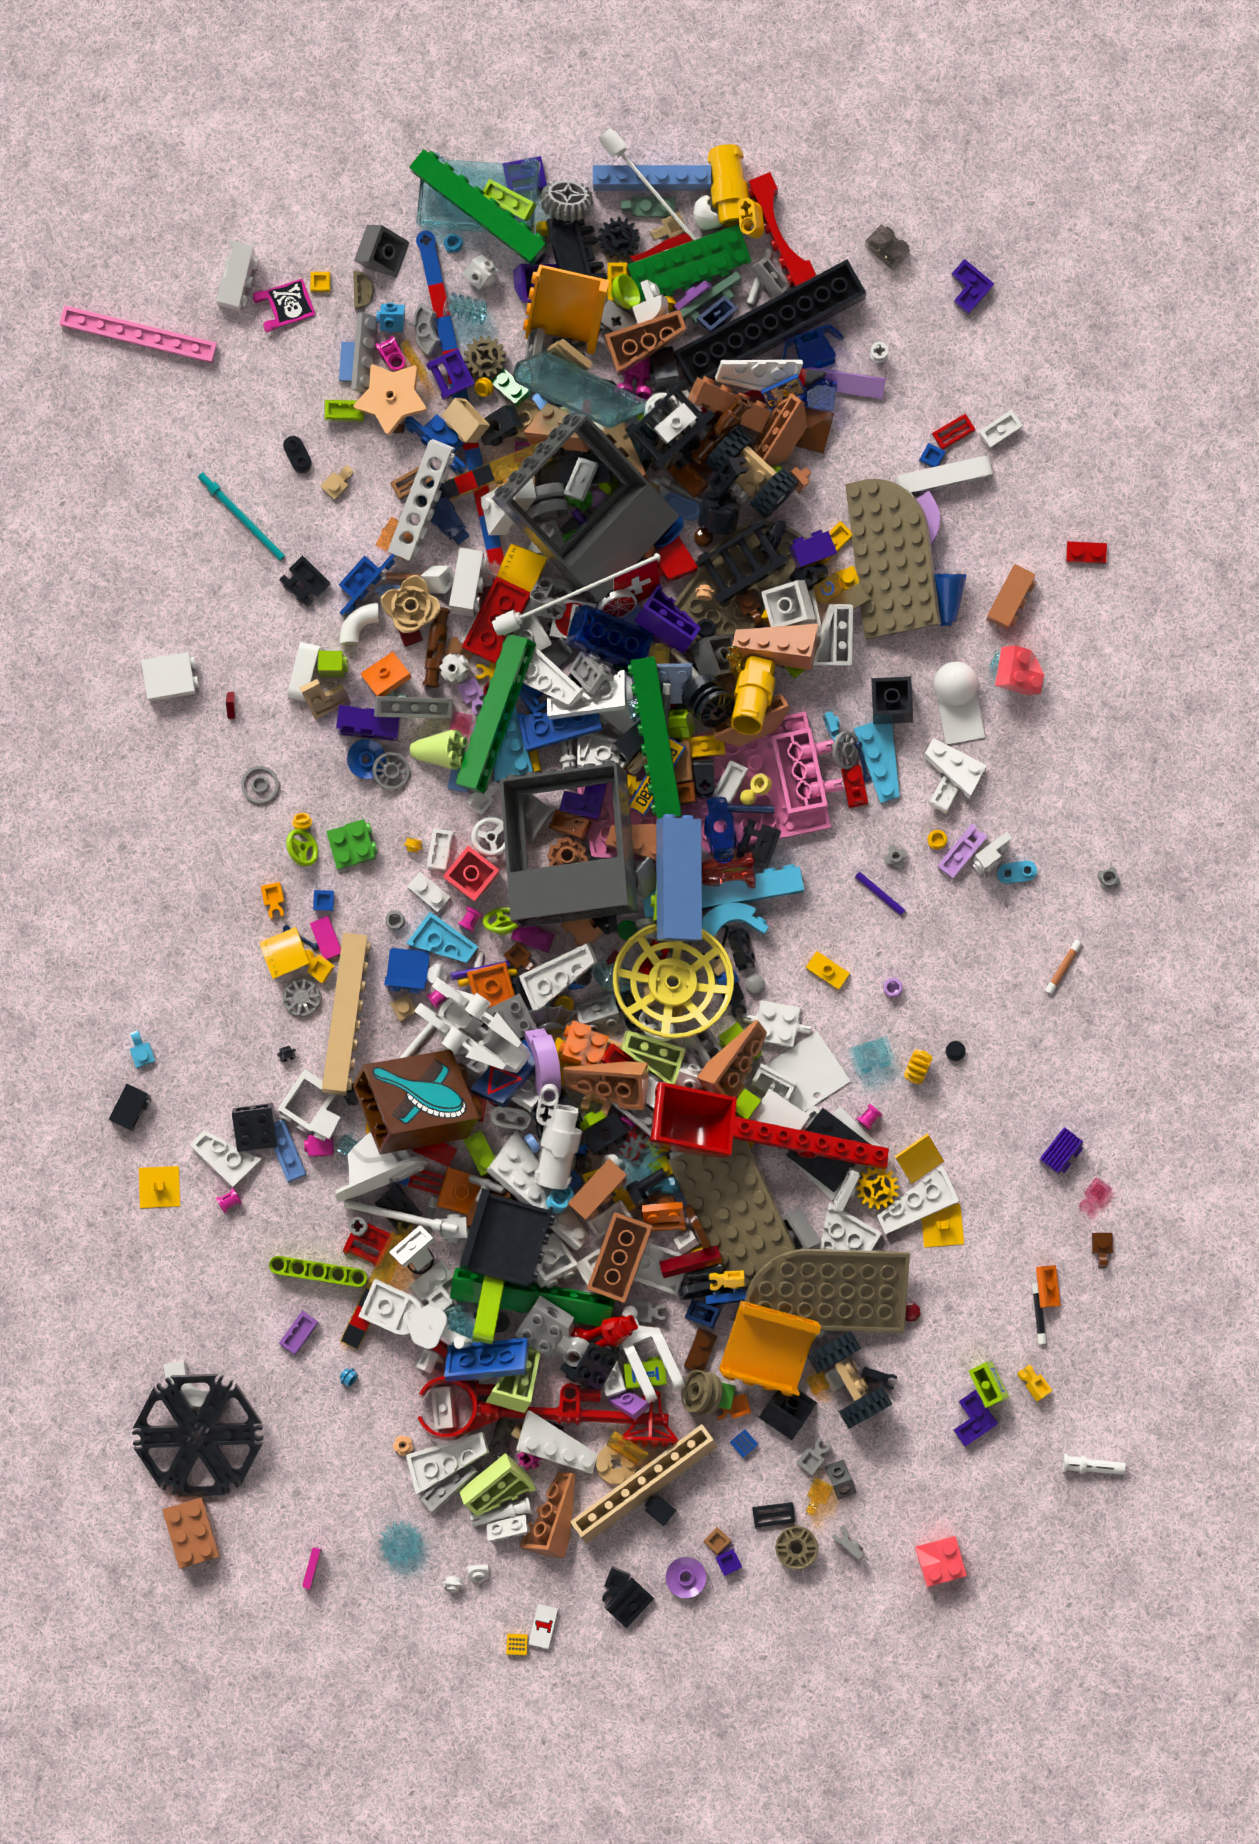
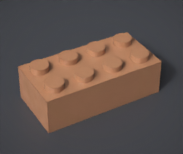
M614 1212L587 1289L626 1303L654 1226Z

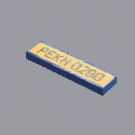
M669 737L673 764L675 766L686 747ZM646 775L629 802L630 808L644 816L654 801V797L649 795L648 784H651L650 776Z

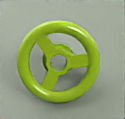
M292 830L286 839V848L289 856L300 866H312L317 861L319 853L314 837L306 830ZM302 835L308 841L300 842L294 836ZM312 846L313 854L311 859L307 861L306 852Z
M509 907L495 908L489 911L483 918L484 927L499 935H507L519 926L512 922L510 917L503 915V913H510ZM496 915L497 921L490 925L489 919Z

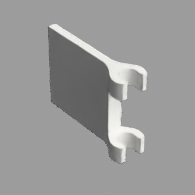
M977 692L970 702L962 706L947 705L940 699L938 694L936 695L946 745L985 738Z

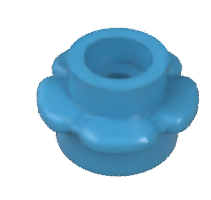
M450 234L444 239L445 249L450 253L459 252L463 245L462 238L457 234Z
M346 1368L341 1373L340 1383L347 1387L353 1385L358 1378V1374L354 1372L355 1369L351 1368L349 1370Z

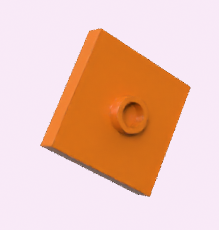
M391 652L360 673L376 696H386L412 678L394 652Z
M506 962L466 972L472 994L478 993L491 1003L488 1008L515 996Z
M447 1167L436 1206L468 1215V1211L481 1189V1186L470 1183L468 1180L469 1176L474 1174Z

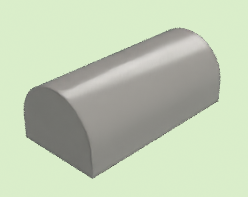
M767 256L751 267L773 298L783 294L790 288Z

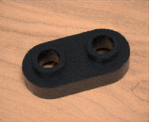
M297 436L287 437L284 440L283 448L293 469L301 474L307 473L312 467V461L302 440ZM292 442L297 444L295 448H290L289 445ZM299 460H305L304 465H299L298 462Z

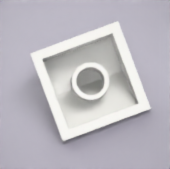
M796 580L761 592L771 627L793 626L816 619L805 580Z

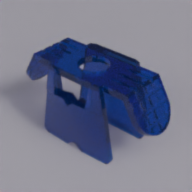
M830 324L785 340L782 360L786 359L787 348L795 345L798 360L803 361V369L809 367L821 369L835 363L836 353L824 333L828 332L840 341H843L844 336Z
M713 797L707 800L708 815H706L704 821V832L710 852L714 854L715 861L727 863L734 858L733 850H735L737 844L734 816L731 812H728L727 799L725 797ZM716 821H724L727 825L726 830L723 832L715 831L714 823Z

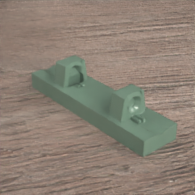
M736 271L680 309L683 320L685 321L690 317L693 323L697 325L699 322L696 319L700 316L698 311L724 295L730 301L734 300V295L730 289L741 283V277Z

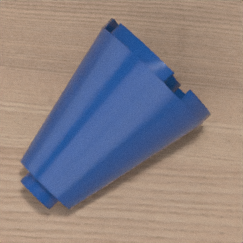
M935 574L940 626H952V622H956L967 574Z

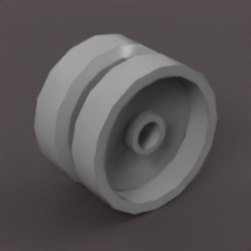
M549 483L534 487L536 499L526 511L535 523H543L567 515L570 509L567 500L562 499L565 496L563 484Z

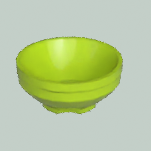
M621 274L614 279L611 297L618 306L630 310L633 309V306L640 304V292L631 277Z

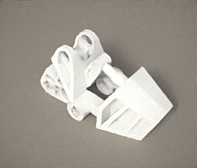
M437 978L432 987L449 998L441 1006L439 1015L422 1003L418 1005L415 1012L437 1027L444 1039L441 1043L457 1053L461 1046H464L469 1050L467 1058L518 1073L531 1053L498 1012L494 1017L486 1012L491 1003L478 993L473 995L456 990ZM483 1023L488 1025V1031L481 1027ZM459 1028L464 1029L465 1031L469 1032L474 1036L477 1033L482 1037L483 1040H480L479 1043H477L473 1039L468 1037L466 1034L461 1032Z

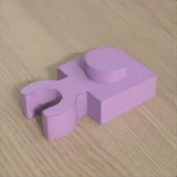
M474 677L458 685L457 688L466 704L472 702V712L477 715L476 706H483V701L479 698L484 696Z

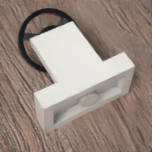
M420 1225L393 1248L390 1254L404 1268L407 1266L414 1274H424L433 1266L434 1256L428 1247L435 1241ZM430 1262V1265L427 1269L420 1271L423 1267L427 1265V1263ZM409 1263H412V1265L414 1266V1271L411 1269Z

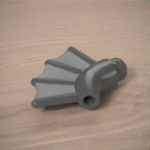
M544 1005L540 1009L529 1010V1014L537 1025V1029L544 1028L547 1034L552 1032L563 1033L566 1024L577 1013V1011L563 1008L562 1005L558 1007Z

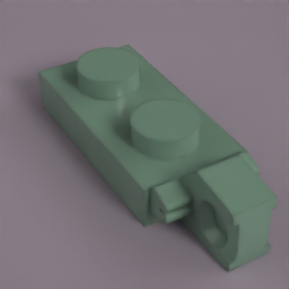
M636 196L631 197V200L621 201V210L631 211L632 216L667 218L671 216L656 197ZM662 197L675 213V197Z

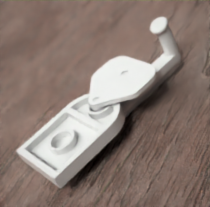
M374 1279L358 1317L395 1334H411L415 1344L427 1349L436 1347L441 1336L454 1342V1346L458 1349L469 1348L473 1345L471 1339L445 1328L447 1315L444 1311L433 1306L423 1308L421 1302L416 1297L378 1279Z

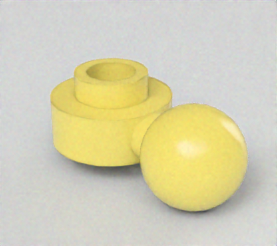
M761 773L755 775L750 783L751 789L744 790L740 794V801L744 805H752L756 800L757 794L764 795L770 791L772 786L771 779Z

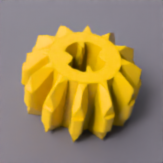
M916 1049L912 1053L906 1067L905 1079L914 1084H922L933 1060L932 1055L924 1050Z

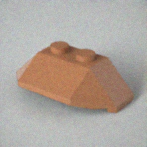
M791 393L788 398L781 401L775 407L762 433H759L755 439L752 450L770 467L787 460L807 428L804 402Z
M783 695L773 696L771 705L767 706L763 728L756 735H744L735 731L731 726L732 714L725 722L710 728L716 740L741 746L775 732L790 708Z

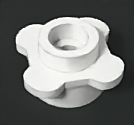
M449 1576L443 1582V1588H447L449 1592H459V1590L464 1588L462 1579L459 1577Z

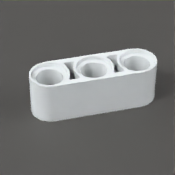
M300 642L288 688V698L306 701L300 687L313 681L312 674L316 669L318 661L316 659L320 646Z

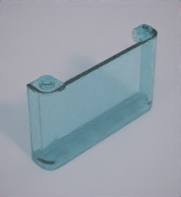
M434 152L439 156L438 160L441 163L447 162L455 169L454 173L458 176L460 174L464 175L470 181L468 184L472 187L478 186L483 190L488 180L491 179L537 204L541 166L537 159L526 158L521 164L448 160L440 156V153ZM420 179L416 218L417 226L421 228L489 233ZM536 208L528 222L515 215L514 219L519 223L521 221L525 222L531 228L529 231L534 234Z
M542 351L518 361L513 371V378L519 385L576 413L587 415L592 421L606 428H613L640 415L647 403L646 400L547 351Z

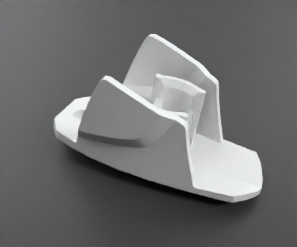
M370 1132L348 1153L349 1185L335 1190L336 1200L339 1203L391 1182H398L424 1170V1166L428 1164L427 1160L422 1157H411L408 1150L379 1155Z

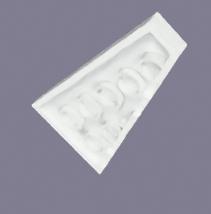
M516 1130L486 1171L520 1202L548 1209L546 1200L553 1189L536 1183L534 1174L535 1170L539 1167V1161L518 1130ZM567 1205L562 1213H553L556 1215L554 1224L549 1227L577 1251L589 1234L569 1205Z
M829 1202L819 1249L872 1251L882 1233L844 1210L836 1209V1206ZM820 1331L817 1337L821 1339L825 1331Z

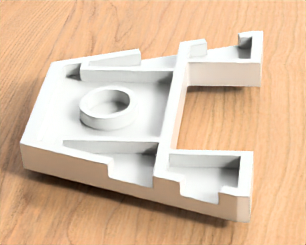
M591 733L578 737L577 768L584 767L583 765L588 763L601 765L604 761L610 760L617 762L622 768H625L639 751L624 763L610 750L612 744L617 739Z

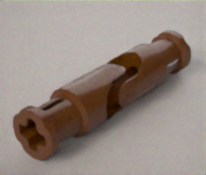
M738 395L734 404L725 410L718 422L703 437L699 447L690 453L695 462L704 465L706 459L717 445L740 422L744 412L752 407L751 402L747 398Z
M440 607L439 614L430 626L429 643L424 666L426 673L425 680L422 682L424 687L439 688L440 685L438 680L439 673L442 670L439 666L443 664L442 660L444 659L448 633L447 619L448 614H450V609Z

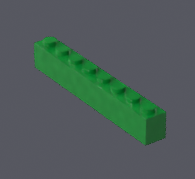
M423 149L409 166L411 172L530 265L534 266L548 248L545 243L546 239L539 233L534 235L529 231L531 228L525 222L521 221L519 223L514 219L515 215L508 209L503 211L495 199L485 197V192L478 186L472 187L468 184L470 181L464 175L460 174L458 176L454 173L455 169L447 162L441 163L438 160L439 156L430 150L428 153Z
M507 634L502 644V651L496 661V668L493 677L490 679L487 694L483 699L482 709L477 716L474 732L470 736L467 752L463 756L461 769L457 773L456 784L464 789L485 794L536 644L528 638Z
M656 657L631 660V665H628L629 676L634 678V684L631 685L633 697L637 696L638 704L634 706L636 717L640 716L641 719L638 730L639 736L644 737L645 744H642L641 748L643 756H647L648 764L644 765L646 776H650L651 784H648L649 795L654 797L655 804H651L653 816H657V820L663 818L665 814H674L675 817L682 816Z
M455 1268L450 1299L479 1305L484 1276ZM508 1282L504 1284L500 1309L528 1313L538 1297L542 1296L573 1316L574 1322L577 1324L599 1327L602 1325L603 1320L612 1318L615 1299L604 1295L557 1286L551 1288L544 1286L541 1288L538 1283H532L531 1289Z

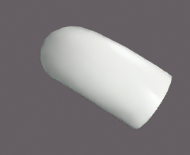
M378 603L360 606L347 616L341 627V645H358L360 643V632L367 624L379 623Z

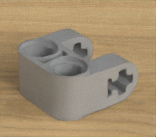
M550 577L539 578L530 592V611L556 600L557 597L561 598L576 591V587L573 583L566 580ZM559 602L534 615L561 619L566 611V605L564 602Z

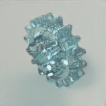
M638 1135L637 1140L630 1137V1143L623 1142L625 1149L619 1148V1151L623 1153V1155L618 1156V1159L623 1160V1163L619 1166L626 1167L625 1173L632 1172L631 1178L635 1174H638L639 1179H642L643 1174L647 1177L650 1175L649 1171L656 1172L655 1165H661L657 1161V1159L662 1158V1155L657 1154L660 1147L654 1148V1145L648 1142V1136L644 1140L641 1139V1135ZM638 1143L645 1144L650 1149L644 1150L640 1148ZM631 1147L632 1155L626 1159L627 1151ZM638 1151L640 1154L649 1153L643 1158L642 1163L639 1160L631 1161L637 1156L636 1152ZM653 1155V1162L648 1167V1158ZM630 1165H638L642 1171L634 1170Z
M404 1520L400 1521V1525L393 1521V1527L386 1525L387 1532L380 1533L384 1538L378 1540V1542L383 1543L379 1550H385L384 1558L391 1557L390 1563L396 1559L398 1565L401 1564L402 1560L408 1564V1558L416 1559L415 1552L421 1553L418 1546L423 1545V1543L418 1542V1539L422 1537V1534L417 1535L415 1533L418 1527L412 1529L411 1522L406 1526L404 1525ZM400 1528L408 1530L412 1535L406 1536L402 1534ZM393 1531L394 1537L391 1542L387 1543L388 1536ZM399 1536L401 1539H410L403 1544L404 1548L391 1545L398 1541ZM414 1542V1547L408 1554L407 1548L410 1543ZM390 1550H398L401 1556L392 1554Z

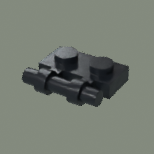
M303 555L289 568L293 576L289 579L286 575H283L279 579L284 584L283 587L287 591L290 590L297 597L296 600L300 604L303 603L307 608L313 603L308 598L311 593L318 598L331 585ZM298 581L306 587L303 591L295 585Z
M749 819L747 826H744L742 840L738 842L736 847L738 850L735 856L743 859L745 852L749 853V862L768 868L782 831L763 823L760 830H756L754 827L757 821ZM751 835L757 837L753 847L748 846Z

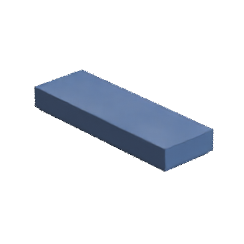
M282 1119L275 1122L277 1147H274V1150L289 1183L307 1174L285 1120Z

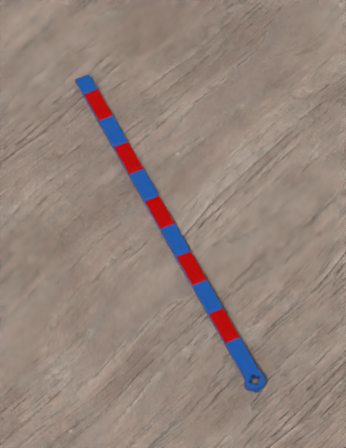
M422 231L416 237V244L420 248L432 308L437 313L435 321L441 340L442 353L445 355L458 349L435 248L436 239L432 232ZM423 237L432 240L429 241V245L425 246L424 243H420ZM448 376L450 388H452L454 386ZM467 389L453 395V400L454 398H463L469 402ZM465 443L463 448L468 471L470 472L484 466L479 443ZM487 483L474 488L473 494L494 582L504 556L499 535H488L484 511L481 505V497L489 493Z

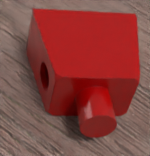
M679 536L657 553L661 557L657 561L658 576L664 575L668 583L695 573L698 570V566Z

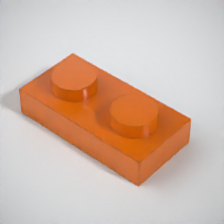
M1056 1265L1036 1267L1040 1308L1061 1306Z

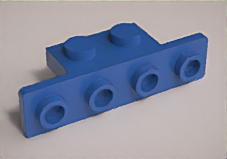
M438 414L424 427L412 416L406 417V428L412 434L416 433L425 446L428 445L430 440L434 439L454 447L453 453H455L465 444V442L459 439V434L448 427ZM456 456L452 465H449L455 473L459 472L463 475L466 472L467 466Z
M393 553L379 568L364 555L338 584L352 597L339 612L342 616L345 613L349 615L356 608L354 603L358 599L363 600L369 593L367 590L371 584L376 585L382 578L380 574L385 569L389 570L396 563L393 560L396 557Z

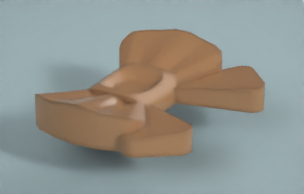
M458 637L450 640L444 652L445 657L457 652L468 661L474 654L461 648L462 644Z

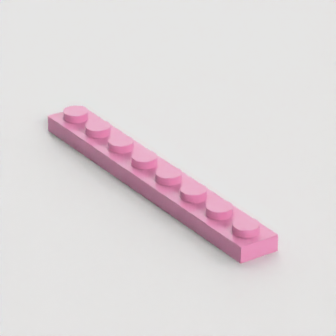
M65 305L59 323L62 327L208 363H213L217 343Z

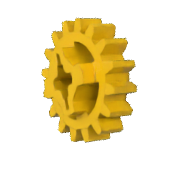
M868 1167L867 1174L860 1173L862 1179L857 1180L860 1186L856 1187V1191H860V1194L856 1197L864 1199L861 1203L862 1205L867 1202L869 1203L868 1209L875 1205L876 1210H879L880 1205L887 1208V1202L894 1203L892 1196H898L894 1190L899 1189V1186L894 1185V1182L898 1179L890 1177L893 1173L892 1171L887 1174L885 1172L886 1169L879 1171L878 1168L874 1167V1171H872ZM872 1175H878L873 1181L866 1180ZM885 1178L888 1180L890 1188L886 1187L884 1182ZM880 1179L881 1181L879 1184L880 1188H882V1191L879 1190L874 1197L875 1192L872 1185H876V1183H878ZM864 1188L868 1189L870 1193L869 1198L866 1196ZM881 1195L888 1196L882 1201H876Z

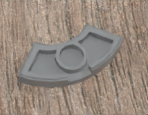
M420 302L413 322L416 334L415 339L420 349L428 357H432L441 342L434 329L437 313Z

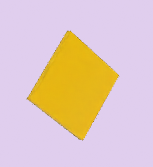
M928 1133L895 1156L911 1184L944 1162Z
M179 1166L139 1168L140 1208L180 1206Z
M953 1204L921 1219L924 1247L964 1244L961 1204Z

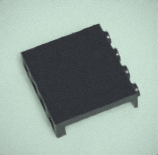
M482 1188L460 1261V1270L531 1289L532 1283H536L539 1271H536L537 1265L543 1262L545 1252H542L543 1245H547L550 1233H547L548 1228L554 1224L556 1215L553 1214V1207L550 1206L549 1210L490 1194V1190Z

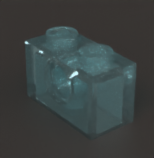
M887 1035L848 1048L855 1072H860L861 1075L872 1072V1067L878 1065L880 1068L887 1067L895 1059ZM874 1051L877 1054V1060L869 1061L866 1057L867 1052Z

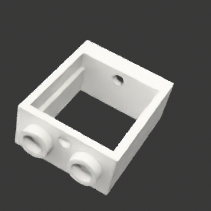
M304 1069L278 1110L281 1112L280 1117L286 1121L294 1120L297 1122L298 1125L296 1127L301 1131L307 1133L309 1130L313 1133L311 1129L321 1109L323 1108L328 1111L338 1095L327 1094L329 1095L310 1124L287 1110V1106L305 1080L322 1091L323 1081Z

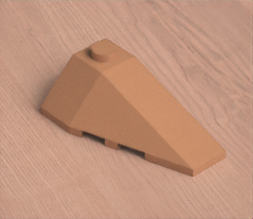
M613 415L592 417L591 420L649 482L630 437L626 440L623 438L627 433L625 431L627 428L625 422L621 419L618 421Z
M616 1062L563 1068L564 1087L586 1095L598 1096L600 1100L605 1102L609 1100L617 1103L618 1107L624 1109H645L649 1082L648 1063Z
M557 1473L546 1492L547 1502L542 1507L538 1506L536 1509L539 1516L534 1524L528 1523L530 1532L526 1536L523 1535L520 1548L550 1558L564 1559L571 1534L570 1521L572 1520L574 1473Z

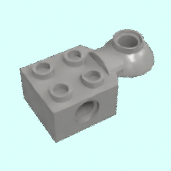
M542 1296L538 1297L514 1335L517 1338H527L531 1347L548 1358L559 1354L571 1367H577L590 1344L583 1338L571 1337L574 1317Z

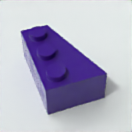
M658 584L634 621L684 654L701 628L685 611L681 612L674 604L676 601L672 597L668 598L662 591L663 587Z
M339 705L336 729L339 735L398 741L401 717L374 716L375 709L373 708L362 709Z

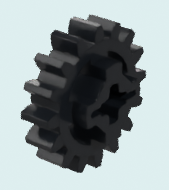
M618 217L617 221L610 218V224L604 222L603 226L605 229L600 228L599 233L601 235L597 236L598 241H601L599 248H604L603 254L610 253L609 259L617 256V261L620 260V256L628 259V253L634 255L633 248L638 249L639 244L636 242L640 241V236H636L639 234V229H634L635 223L633 222L629 225L628 218L623 222L620 217ZM627 230L630 232L632 239H630V237L627 236ZM619 235H621V236H622V239H619V241H616V238H618ZM606 238L611 241V247L608 246Z

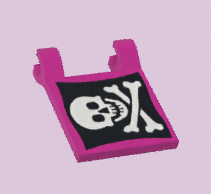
M303 278L253 294L255 303L269 300L275 317L274 320H268L263 323L265 332L316 315Z

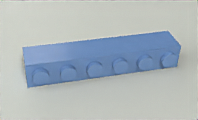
M593 165V191H650L629 165ZM634 165L656 191H711V165Z

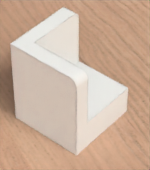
M431 566L421 575V578L428 585L429 593H446L453 586L454 576L450 566Z

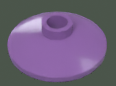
M681 1557L669 1565L666 1571V1584L674 1595L681 1598H691L703 1590L706 1584V1571L698 1560L691 1557ZM685 1573L689 1574V1581H683L682 1575Z

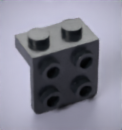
M590 1343L577 1367H571L563 1362L560 1370L566 1374L565 1377L574 1383L579 1381L580 1384L587 1388L592 1386L602 1390L619 1358V1354L595 1343Z

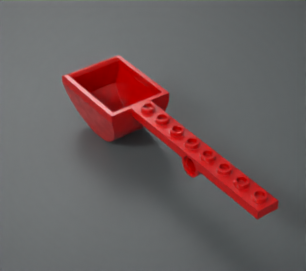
M659 1082L656 1085L652 1130L649 1143L654 1146L681 1153L726 1158L731 1155L733 1139L797 1151V1154L804 1158L821 1156L880 1169L887 1168L889 1148L735 1117L737 1097L665 1082Z

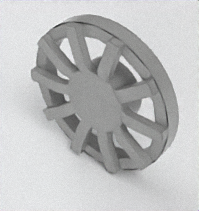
M841 732L839 735H836L834 744H832V759H834L836 766L842 769L852 768L859 758L858 749L854 748L855 743L859 739L853 732Z
M387 752L375 760L372 773L374 780L379 786L384 789L393 790L400 788L407 782L410 768L407 760L402 755L395 752ZM388 755L394 756L392 763H390ZM383 757L386 759V765L381 761ZM397 757L402 760L398 765L395 764ZM379 763L383 766V769L376 768L377 764ZM404 764L406 770H400L399 767ZM376 772H383V774L377 777ZM399 773H405L404 779L398 776ZM383 777H386L385 782H384V784H383V783L380 781V779H382ZM394 778H397L401 783L396 785ZM389 779H391L392 786H387Z
M256 766L244 774L241 788L248 800L254 803H266L277 794L279 781L276 774L270 768ZM255 770L270 772L276 782L272 795L263 800L253 799L245 791V780ZM265 776L253 778L251 783L252 791H256V794H264L265 791H268L267 788L270 787V784H268L269 780L265 779Z
M307 979L293 980L286 986L283 992L284 1006L295 1016H308L315 1012L320 1004L321 995L318 987ZM303 982L302 989L299 990L297 983ZM306 983L312 985L307 990H305ZM294 985L297 991L294 992L289 988ZM314 988L317 994L309 995V992ZM287 992L293 994L294 997L286 998ZM317 997V1002L311 1001L310 998ZM287 1001H295L292 1005H287ZM308 1003L314 1005V1008L310 1011L307 1006ZM296 1004L298 1005L297 1012L291 1010ZM301 1006H304L307 1012L300 1013Z

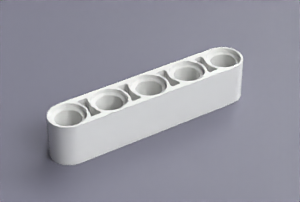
M981 456L902 474L894 479L896 484L904 487L913 495H917L926 490H939L947 485L952 487L960 485L961 482L965 481L973 482L981 480L980 478L982 477L990 478L993 476L989 456Z

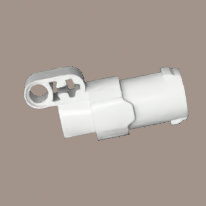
M546 1084L540 1091L536 1110V1119L541 1125H544L540 1143L543 1146L541 1158L534 1176L536 1183L541 1186L563 1190L567 1189L572 1181L570 1173L574 1154L579 1150L582 1131L575 1128L578 1108L558 1104L559 1091L557 1087L553 1084ZM552 1091L555 1093V1097L547 1099L544 1097V1093ZM545 1105L549 1106L548 1115L546 1118H543L542 1114H544Z

